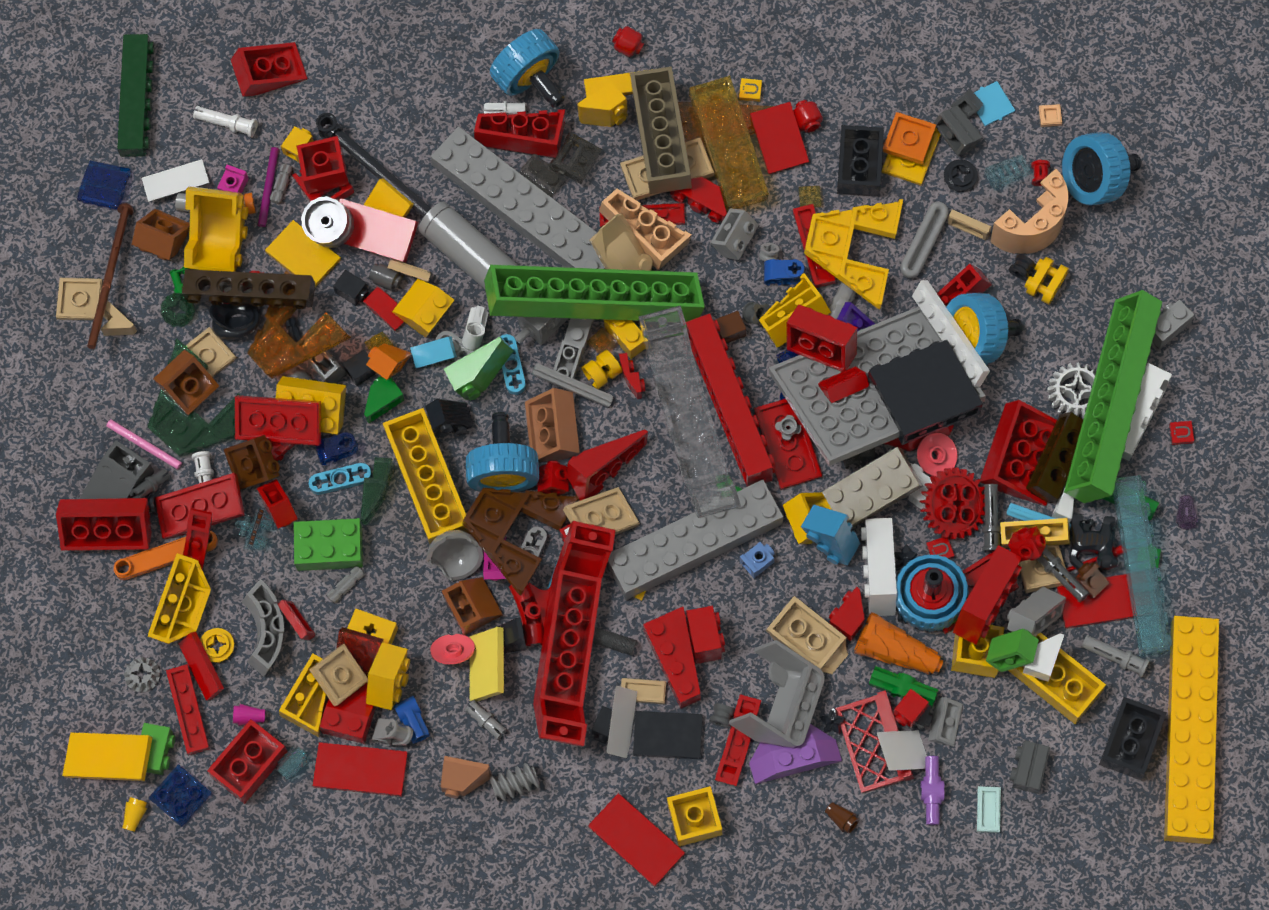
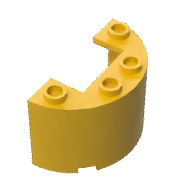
M187 187L185 209L190 210L189 241L184 248V268L235 272L237 267H241L242 254H240L242 241L246 239L248 227L244 226L245 220L248 217V207H245L244 196L238 192Z

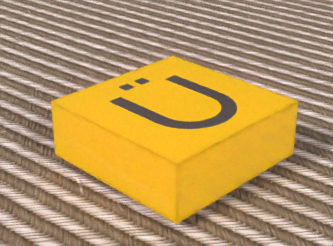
M741 78L739 100L760 102L762 80Z

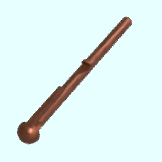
M122 203L117 208V211L121 214L87 344L89 349L96 348L129 214L132 215L134 212L133 207L129 203Z

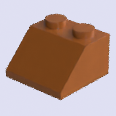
M154 209L136 222L131 245L138 247L141 251L153 253L160 259L170 260L180 250L190 231V223Z
M183 350L153 378L165 394L187 415L219 387L218 383L195 356L186 350Z

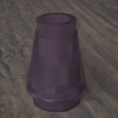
M1183 495L1179 498L1176 523L1181 529H1193L1198 522L1193 497Z

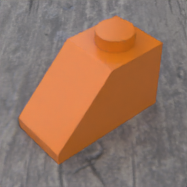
M384 343L379 347L374 346L368 354L370 359L366 365L388 380L401 371L411 353Z

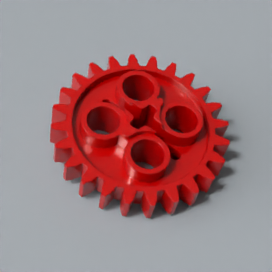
M945 468L944 472L937 471V477H930L932 483L924 484L928 491H921V494L926 496L924 500H920V503L925 504V508H922L920 511L927 513L923 520H930L928 528H935L934 533H941L942 538H948L949 536V539H956V537L963 539L964 535L971 536V530H978L976 523L983 524L980 516L985 515V511H983L985 495H982L981 492L985 487H978L980 479L973 480L974 473L967 474V469L959 470V468H952L951 470V468ZM944 487L947 491L946 496L943 495ZM964 488L966 490L965 498L962 493ZM943 509L946 513L945 518L942 517ZM963 510H964V512H965V518H964V520H963V518H962V512H963Z

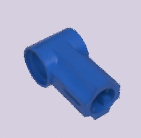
M414 696L394 704V709L398 714L400 722L404 726H409L413 729V736L411 738L413 744L430 736Z

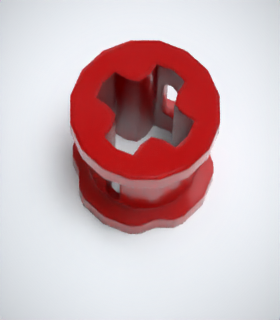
M1036 160L1031 163V168L1034 171L1032 185L1042 186L1040 182L1049 175L1048 168H1050V162L1047 160Z

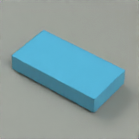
M451 336L410 347L415 368L457 357Z

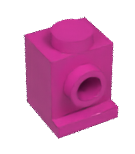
M226 165V170L217 189L242 193L249 180L247 172Z

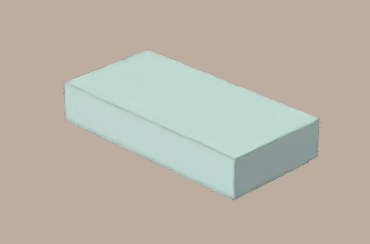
M978 786L977 832L1000 833L1001 787Z

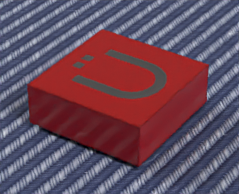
M1192 421L1169 423L1172 445L1194 443Z
M939 538L926 543L930 555L935 554L947 557L948 559L955 557L948 538Z

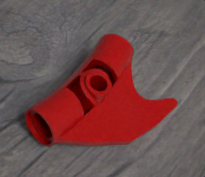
M529 582L521 596L510 585L509 589L521 617L526 646L538 643L542 645L551 585L549 589L541 590ZM530 609L535 611V615L530 612Z

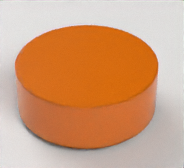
M252 192L246 193L244 195L245 207H248V214L256 213L253 194Z

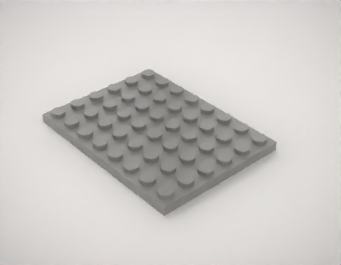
M916 307L857 331V355L848 369L856 366L866 372V376H868L869 370L877 364L889 363L895 357H904L915 349L922 350L933 342H942V340L920 307ZM802 355L769 367V374L829 466L899 437V430L873 382H869V387L831 403L820 389L818 383L842 371ZM974 387L981 401L985 402L986 396L981 388Z

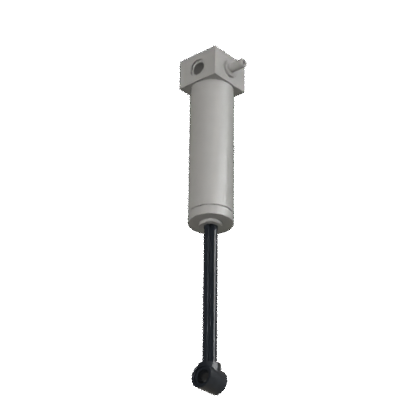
M326 112L318 116L316 126L320 137L326 139L338 136L343 149L378 179L384 178L414 204L412 208L423 217L418 231L481 287L485 289L484 279L490 265L519 266L445 201L436 204L432 208L428 206L343 132V127L337 123V119L333 114ZM325 125H332L328 129L323 128ZM517 317L519 326L523 330L515 337V340L518 343H522L530 335L542 345L568 318Z

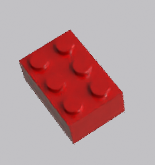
M799 304L786 322L787 350L842 372L848 369L857 355V327L850 323H845L830 315L822 314L810 307Z
M250 719L207 772L211 778L245 804L286 756L288 751L281 742Z

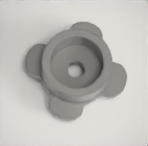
M787 415L781 422L775 424V429L781 432L782 438L786 441L790 440L794 434L801 432V426L797 425L792 415Z

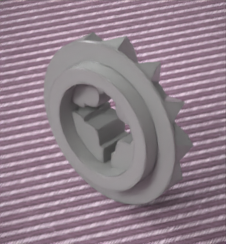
M143 656L133 659L126 667L124 673L125 682L129 688L136 692L149 691L159 681V667L152 659ZM143 666L144 671L148 674L143 676L141 682L139 676L135 674L139 673Z

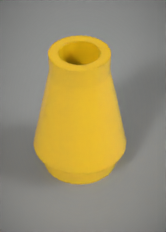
M132 797L129 798L125 806L122 828L135 832L136 827L148 809L145 808L147 802Z

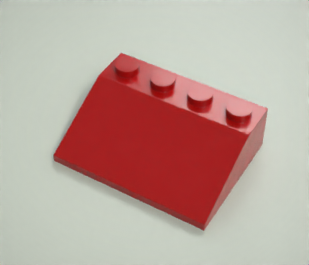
M1021 400L1006 403L980 478V483L984 485L998 484L999 492L1046 506L1047 502L1028 491L1026 487L1057 419Z

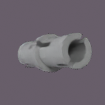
M475 700L469 703L475 711L469 706L465 708V712L470 714L479 722L478 725L481 728L487 729L497 740L502 735L496 729L503 734L506 733L507 729L493 718L494 715L491 712L487 713Z

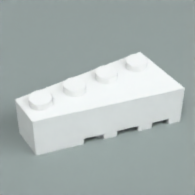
M1150 363L1147 364L1142 378L1141 391L1137 397L1136 410L1132 416L1131 429L1127 435L1126 448L1122 455V458L1130 461L1162 399L1172 375Z
M892 518L865 519V527H861V540H866V546H862V559H866L867 565H863V578H867V584H864V596L868 598L869 615L873 612L879 616H893L896 614L897 589Z

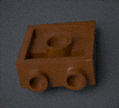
M265 435L223 449L231 472L237 474L240 489L280 476L278 472L280 465L278 461L274 460L271 453L272 443L266 439Z

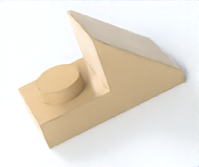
M107 300L103 317L108 322L101 328L103 335H134L137 332L134 324Z

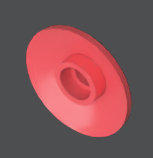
M932 433L925 436L917 449L918 463L923 471L931 476L937 477L936 472H944L945 468H951L952 470L957 462V449L954 442L942 433ZM932 452H935L936 454L935 459H933Z
M462 634L444 635L436 639L430 648L433 659L442 664L462 663L468 660L475 651L473 640Z

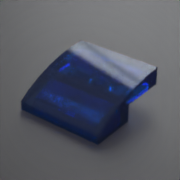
M90 160L80 185L77 201L117 209L123 200L124 188L129 180L131 169Z

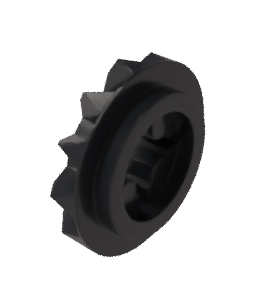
M963 159L950 162L944 170V182H946L949 189L952 188L957 192L967 191L974 187L978 178L975 166ZM957 169L961 174H967L964 176V182L960 178H954L957 176Z

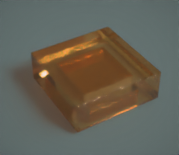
M602 327L587 341V344L600 354L606 349L610 351L618 342Z

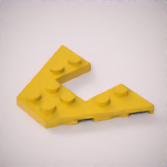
M903 199L888 204L876 203L874 206H857L847 211L839 212V210H834L829 213L813 214L804 254L877 309H880L889 269L847 259L853 229L895 239Z

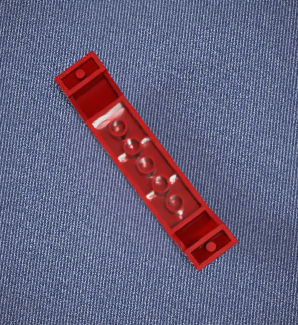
M572 521L552 576L533 701L540 739L580 747L584 746L587 724H585L583 704L601 582L608 559L613 551L616 531L614 529Z

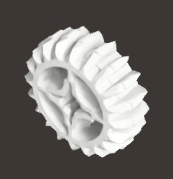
M1078 362L1076 368L1069 363L1067 369L1062 366L1059 369L1060 373L1054 372V378L1049 380L1051 386L1048 387L1047 392L1050 393L1048 400L1054 401L1052 408L1059 406L1058 415L1062 414L1063 411L1066 413L1073 412L1077 416L1081 415V418L1084 419L1087 404L1080 405V401L1084 398H1089L1092 388L1084 384L1082 378L1093 385L1096 368L1089 371L1088 364L1084 368H1080L1081 364ZM1074 377L1073 383L1060 386L1066 379ZM1076 384H1078V389H1080L1078 399L1076 398L1077 394L1074 390L1076 388ZM1063 397H1068V398H1070L1071 401H1072V404H1070L1069 402H1067Z

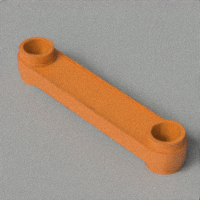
M210 531V537H213V539L208 544L207 552L215 549L218 544V538L213 531ZM186 537L119 559L114 564V573L120 580H128L173 564L177 553L183 555ZM124 565L129 566L127 572L119 573L120 567Z

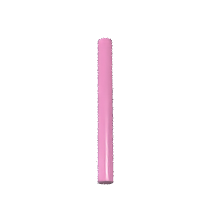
M108 421L106 427L178 470L182 465L181 461L115 421Z

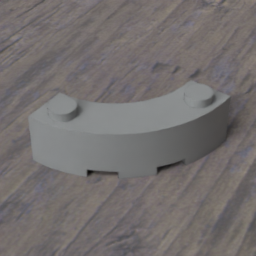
M260 579L246 594L242 603L251 612L257 626L256 648L247 663L262 676H265L281 649L284 621L275 595Z

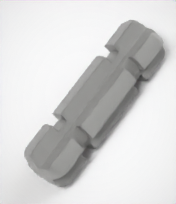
M282 164L280 167V174L277 176L273 188L274 191L270 196L272 203H282L283 194H285L289 182V176H291L293 171L292 166Z
M354 567L350 571V575L347 574L335 586V589L327 593L329 600L337 603L341 599V595H345L356 584V581H359L364 576V572L359 567Z

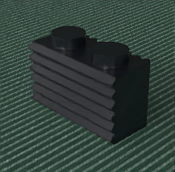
M437 398L427 404L425 408L431 429L438 430L440 433L465 434L467 429L474 424L469 407H467L468 403Z

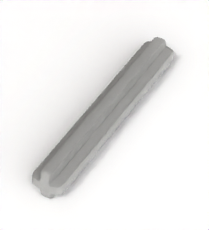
M539 363L533 368L532 374L605 407H609L613 401L612 395Z

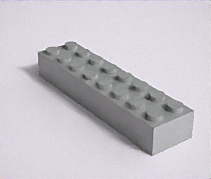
M761 480L611 552L607 566L626 601L782 525L783 515L764 480Z

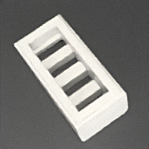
M1063 491L1062 496L1057 501L1052 517L1057 519L1067 518L1070 522L1073 516L1074 498Z

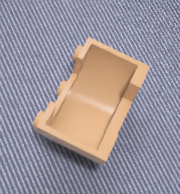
M1057 169L1040 182L1047 190L1036 200L1042 209L1026 223L1022 222L1009 209L994 222L990 241L992 244L1009 253L1031 254L1043 250L1057 238L1061 231L1068 205L1067 185Z

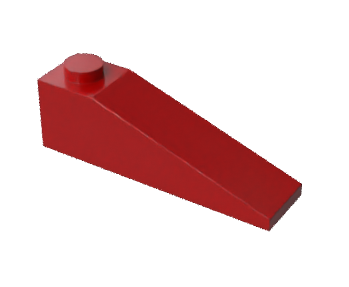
M644 429L585 450L569 460L567 464V478L580 501L597 495L604 488L601 484L609 476L614 478L618 474L622 463L628 464L647 444V430Z

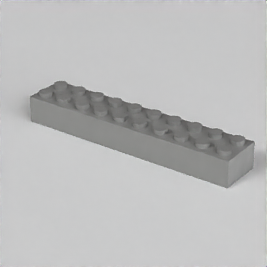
M457 127L431 155L433 167L563 267L605 269L589 241L597 234L596 231L460 127Z

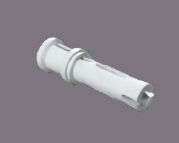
M196 106L195 109L198 111L194 110L193 114L194 119L230 128V131L233 133L238 131L248 134V137L251 138L254 137L258 127L257 119L249 120L242 118L239 114L231 116L200 106Z
M209 451L192 454V460L195 461L196 467L194 475L199 480V483L212 480L214 470L211 469L210 464L211 452Z

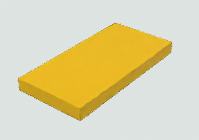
M70 732L62 776L83 779L145 781L152 737L149 735Z

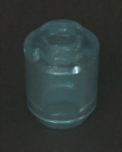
M291 747L277 762L279 765L275 769L287 780L291 777L294 778L308 763L306 760L308 755L299 747L296 750Z

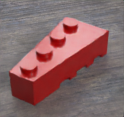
M565 109L548 113L547 110L539 111V113L526 114V111L508 115L506 112L478 114L474 129V139L485 147L558 158L566 122Z
M684 607L644 623L643 631L680 709L701 700Z

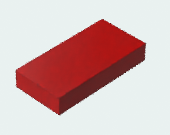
M281 600L278 606L299 637L304 640H310L315 637L314 631L292 601Z

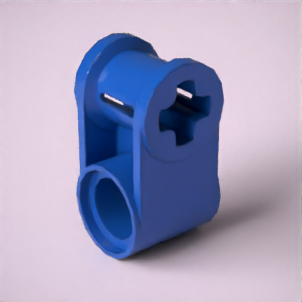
M770 259L764 262V284L770 286V284H778V286L796 285L801 281L800 276L805 273L803 263L796 259Z

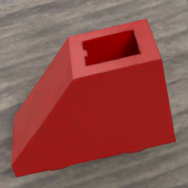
M855 587L853 591L849 590L842 599L844 603L839 609L836 607L829 615V619H831L829 624L847 637L846 639L849 641L862 628L865 620L861 593L858 587Z

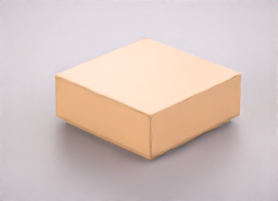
M1060 104L1039 106L1041 127L1062 126Z

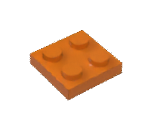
M896 112L883 146V152L923 165L936 130V124Z

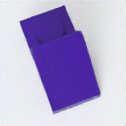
M845 302L837 317L838 320L857 327V331L875 324L852 302Z

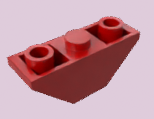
M703 177L692 178V188L670 191L672 198L679 203H682L688 197L690 208L697 213L702 211L707 214L711 210L708 218L715 223H719L720 220L722 223L727 214L720 186Z

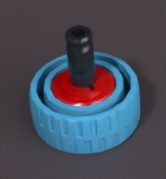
M935 554L918 556L910 560L906 566H903L896 579V607L898 608V613L905 622L923 631H940L956 623L969 595L967 578L963 574L962 569L947 557Z

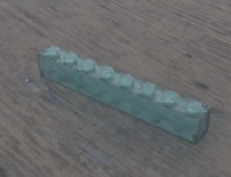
M1141 475L1116 478L1113 496L1139 656L1167 653L1170 650L1169 647L1172 646V638L1166 630L1168 615L1166 611L1163 612L1162 603L1165 602L1163 589L1160 590L1159 587L1161 572L1160 568H1156L1157 548L1152 545L1154 529L1148 520L1150 505L1145 502L1144 494H1147L1146 482L1142 481Z

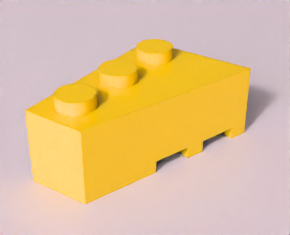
M805 273L800 276L801 281L794 288L790 287L786 291L787 295L781 302L776 301L759 319L767 335L777 348L787 342L786 322L798 304L810 307L825 315L831 313L823 297Z
M312 653L279 709V714L282 718L319 737V726L323 717L327 695L309 670L322 660L321 657Z

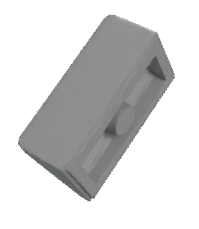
M947 697L937 698L928 741L954 747L963 706L962 703Z

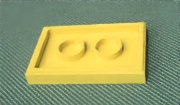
M495 627L469 636L475 645V651L470 657V701L475 700L477 702L504 693L503 628Z

